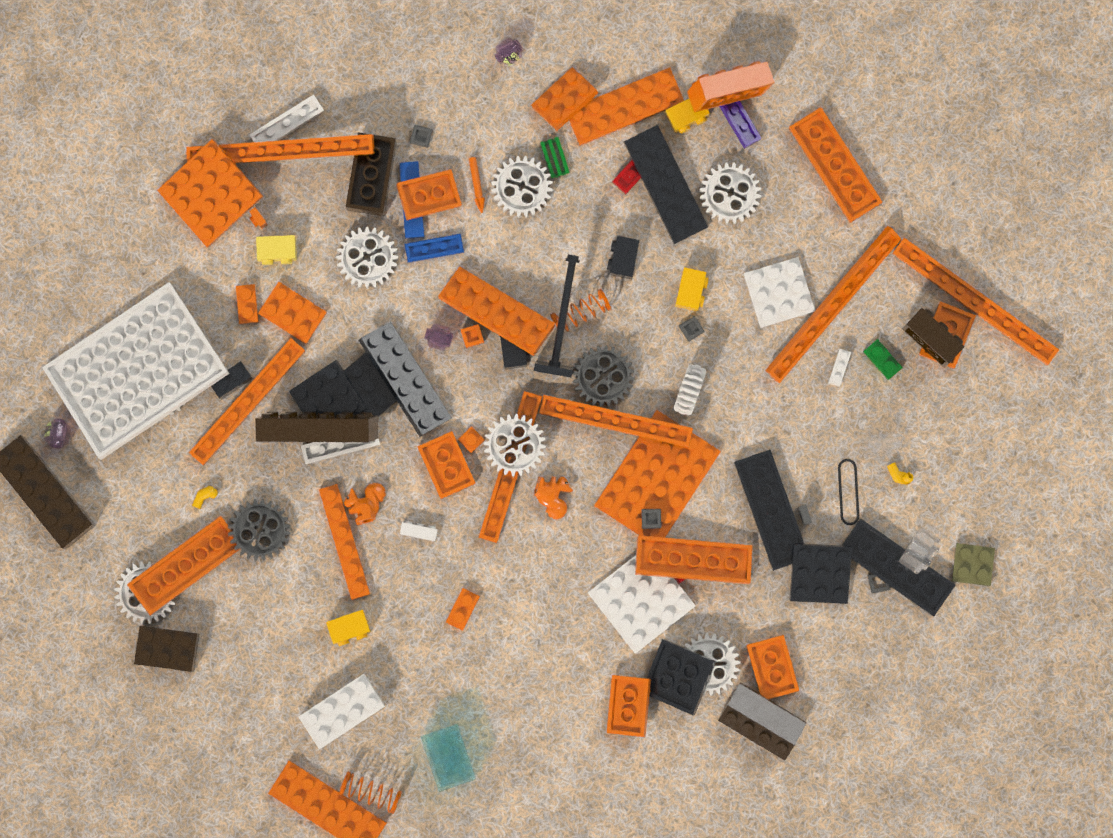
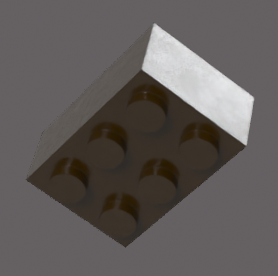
M921 308L902 330L945 368L965 346L962 345L963 341L957 335L953 336L948 332L949 328L940 321L938 323L933 318L935 315L926 308L924 310Z
M139 626L134 664L194 672L200 634Z

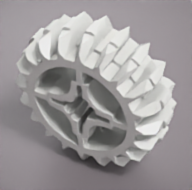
M693 364L687 367L673 407L674 411L679 412L681 415L690 416L692 414L706 375V369Z

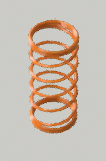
M598 289L599 299L604 300L606 309L610 311L611 306L602 289ZM589 294L590 304L592 305L590 298L591 295L593 299L596 301V303L599 305L603 313H606L604 306H601L597 299L592 294ZM580 298L579 302H580V307H581V309L583 310L582 303H581V300H582V301L584 302V304L587 306V308L590 310V312L592 313V315L596 318V313H595V311L593 310V312H592V310L590 309V307L588 306V304H587L583 299ZM571 303V304H570V308H571L572 314L574 315L573 308H572V305H573V306L575 307V309L578 311V313L580 314V316L583 318V320L587 323V318H586L585 314H584V317H583V315L581 314V312L579 311V309H578L573 303ZM567 312V315L569 316L571 321L574 323L576 327H578L576 319L574 322L570 314ZM556 313L550 314L551 319L557 327V319H559V317L556 315ZM565 324V330L569 332L568 326Z
M349 771L346 773L339 794H344L346 783L351 779L348 797L351 798L356 789L351 795L350 791L354 773L351 774ZM363 776L360 778V780H359V782H358V785H359L360 782H361L360 789H359V794H358V801H359V802H360V801L364 798V796L366 795V792H365V793L363 794V796L361 797V799H360L361 789H362L363 780H364V777H363ZM371 780L370 784L368 785V788L371 786L368 797V805H371L375 800L374 797L370 802L371 792L374 783L373 780ZM381 784L380 787H379V789H378V792L380 791L379 800H378V809H381V807H382V806L384 805V803H385V800H384L383 803H382L381 806H380V799H381V795H382V791H383V784ZM391 788L387 796L390 794L387 811L394 814L402 791L399 790L397 792L392 808L389 810L393 794V788Z

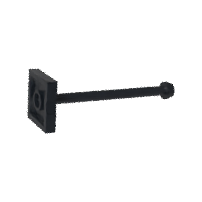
M568 254L567 258H565V261H568L552 359L549 360V363L536 360L533 371L572 378L574 367L560 365L561 362L559 361L576 263L580 262L579 256Z

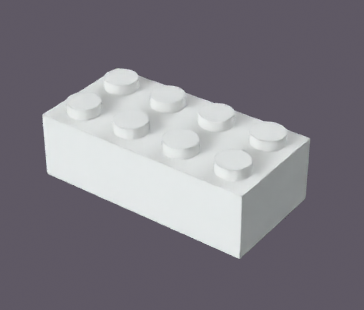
M363 674L300 715L299 719L320 750L386 706L367 676Z

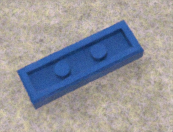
M461 233L404 244L408 263L464 253Z

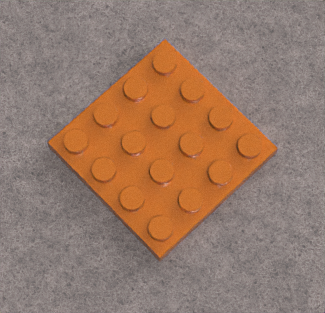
M211 139L157 190L206 247L212 245L264 197L214 139Z

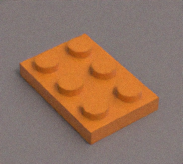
M572 67L531 106L548 124L558 131L598 94V91Z
M452 169L396 184L407 221L462 206Z
M278 282L258 314L307 345L327 312Z
M940 301L933 318L938 323L940 321L949 328L948 332L953 336L957 335L963 341L962 345H964L976 315ZM921 347L918 355L937 362ZM962 350L947 367L955 369Z
M452 431L417 446L440 499L476 484Z
M784 635L746 645L758 690L762 696L772 699L799 691Z
M612 675L607 733L646 737L651 679Z

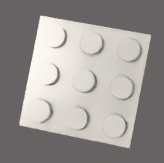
M799 257L743 274L760 328L815 312Z

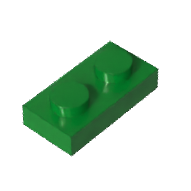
M878 339L863 351L887 380L891 379L903 368Z

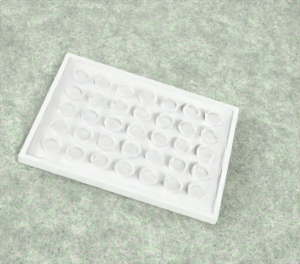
M170 282L42 367L100 460L229 374Z

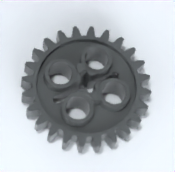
M598 345L595 352L590 348L589 355L583 352L585 359L578 358L581 365H574L578 372H573V375L578 377V379L573 380V383L579 384L575 390H582L580 397L586 395V403L590 399L593 400L592 406L599 402L601 408L603 403L610 407L611 401L617 405L618 398L624 401L623 393L626 395L630 394L627 388H633L629 381L635 380L634 377L630 376V374L634 373V370L628 368L632 365V362H625L628 356L621 357V350L617 354L614 353L615 347L608 351L607 345H605L604 350H601ZM607 358L610 361V365L607 368H603L600 366L599 361ZM617 365V368L607 375L608 380L602 379L596 386L590 387L592 383L600 378V372L605 374L611 367ZM587 371L595 372L596 377L593 380L586 379L585 373ZM620 373L623 379L620 382H614L612 375ZM605 385L608 388V392L605 395L599 394L597 391L598 386Z
M254 499L253 505L247 501L246 508L240 505L239 509L241 512L234 511L236 518H230V521L234 523L228 525V529L233 530L228 533V536L234 537L230 544L236 543L237 545L234 550L241 549L240 556L246 553L247 560L251 556H254L255 562L258 557H261L264 562L265 556H268L271 560L273 558L272 553L278 556L280 554L278 548L284 550L285 547L282 543H288L289 541L285 538V536H290L291 532L286 531V529L290 528V524H285L288 517L282 518L284 510L278 512L279 505H276L274 508L271 507L272 501L265 505L264 499H262L260 504ZM249 515H258L259 521L251 522ZM263 515H266L267 517L262 527L263 532L260 533L256 545L252 546L256 529H258ZM274 521L277 524V528L269 529L266 523ZM248 531L251 533L252 538L244 540L241 534ZM263 538L268 539L270 545L262 547L259 541Z

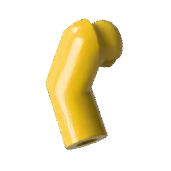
M895 462L887 466L892 479L896 483L907 485L913 481V474L899 471Z
M213 486L200 489L195 496L192 506L201 509L205 499L217 497L218 490L213 488Z

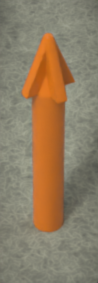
M476 157L469 158L476 198L474 200L479 211L483 213L485 197L482 194Z

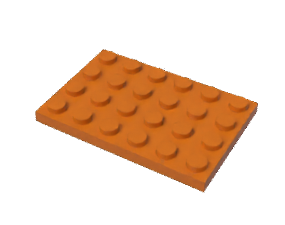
M658 410L655 411L651 418L680 425ZM692 433L689 448L639 437L594 506L638 535L665 538L721 451ZM641 509H661V528L642 529Z

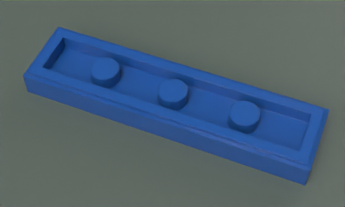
M418 161L399 163L401 182L420 177ZM403 210L405 239L424 237L423 217L407 221Z

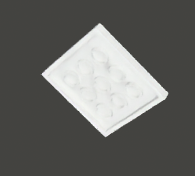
M635 555L589 591L588 594L636 654L693 609L695 604L674 578L635 575Z

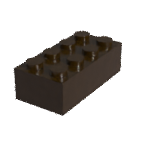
M358 132V135H368L366 133ZM374 135V154L354 155L346 201L347 211L385 217L397 145L396 138Z

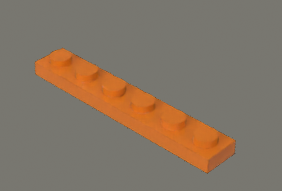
M338 484L319 489L351 600L370 595Z

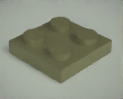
M956 543L952 582L991 586L995 548Z

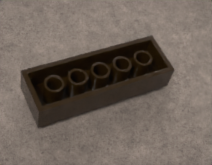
M270 411L261 414V417L255 418L256 442H371L378 439V415H372V412H360V414L353 415V412H341V414L334 415V412H323V414L316 415V412H304L297 415V412L294 411L278 415L277 411Z
M18 436L0 451L1 474L62 549L66 550L96 526L24 436Z

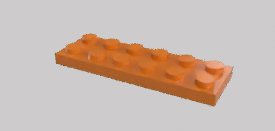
M669 67L590 100L569 122L581 146L659 114L683 102L684 99Z
M821 107L789 126L790 132L849 223H852L883 203Z
M460 266L438 295L441 301L535 356L555 327L554 322Z
M220 516L129 582L127 586L151 616L241 549L235 551L234 548L237 544H230L234 537H229L228 533L232 532V530L228 529V524Z
M637 536L635 575L738 584L751 583L752 545Z
M290 760L268 792L269 795L337 838H378L387 824L384 820L348 797L339 794L337 790Z

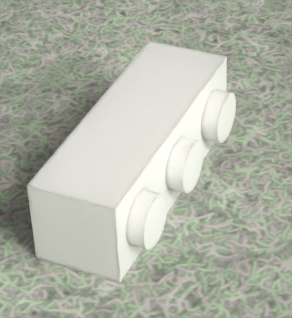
M839 349L828 384L840 387L851 352Z
M410 521L402 522L400 530L401 535L434 542L438 529L434 526L424 527V524L420 523L414 525Z

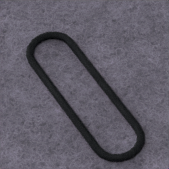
M843 459L838 465L840 517L844 524L854 525L859 520L857 467L853 460ZM846 461L853 464L855 476L857 517L851 523L846 522L843 517L841 465Z

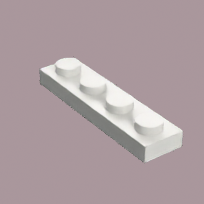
M312 95L251 133L250 137L253 142L278 141L322 114L324 110L316 97Z
M379 438L371 442H312L301 445L305 464L307 465L379 446L380 442Z

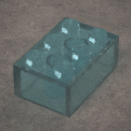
M458 723L420 736L439 792L476 780Z

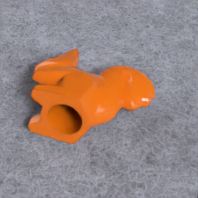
M552 476L550 482H545L543 477H538L534 496L537 497L542 505L547 507L546 512L549 517L553 519L563 518L567 513L568 507L564 500L558 498L560 491L573 492L567 479L561 476L556 482V477Z
M380 483L369 484L365 488L364 498L358 499L354 489H350L344 505L352 507L349 509L350 514L357 513L358 517L355 519L357 525L370 523L376 519L379 511V502H382L386 496V490Z

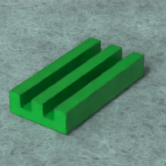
M559 137L540 142L551 179L569 174ZM555 142L565 170L562 172L552 144ZM546 145H549L551 154L558 172L556 174H554L553 168L545 147Z

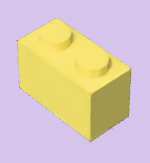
M295 235L256 237L257 260L262 262V265H273V261H281V264H292V261L297 260Z

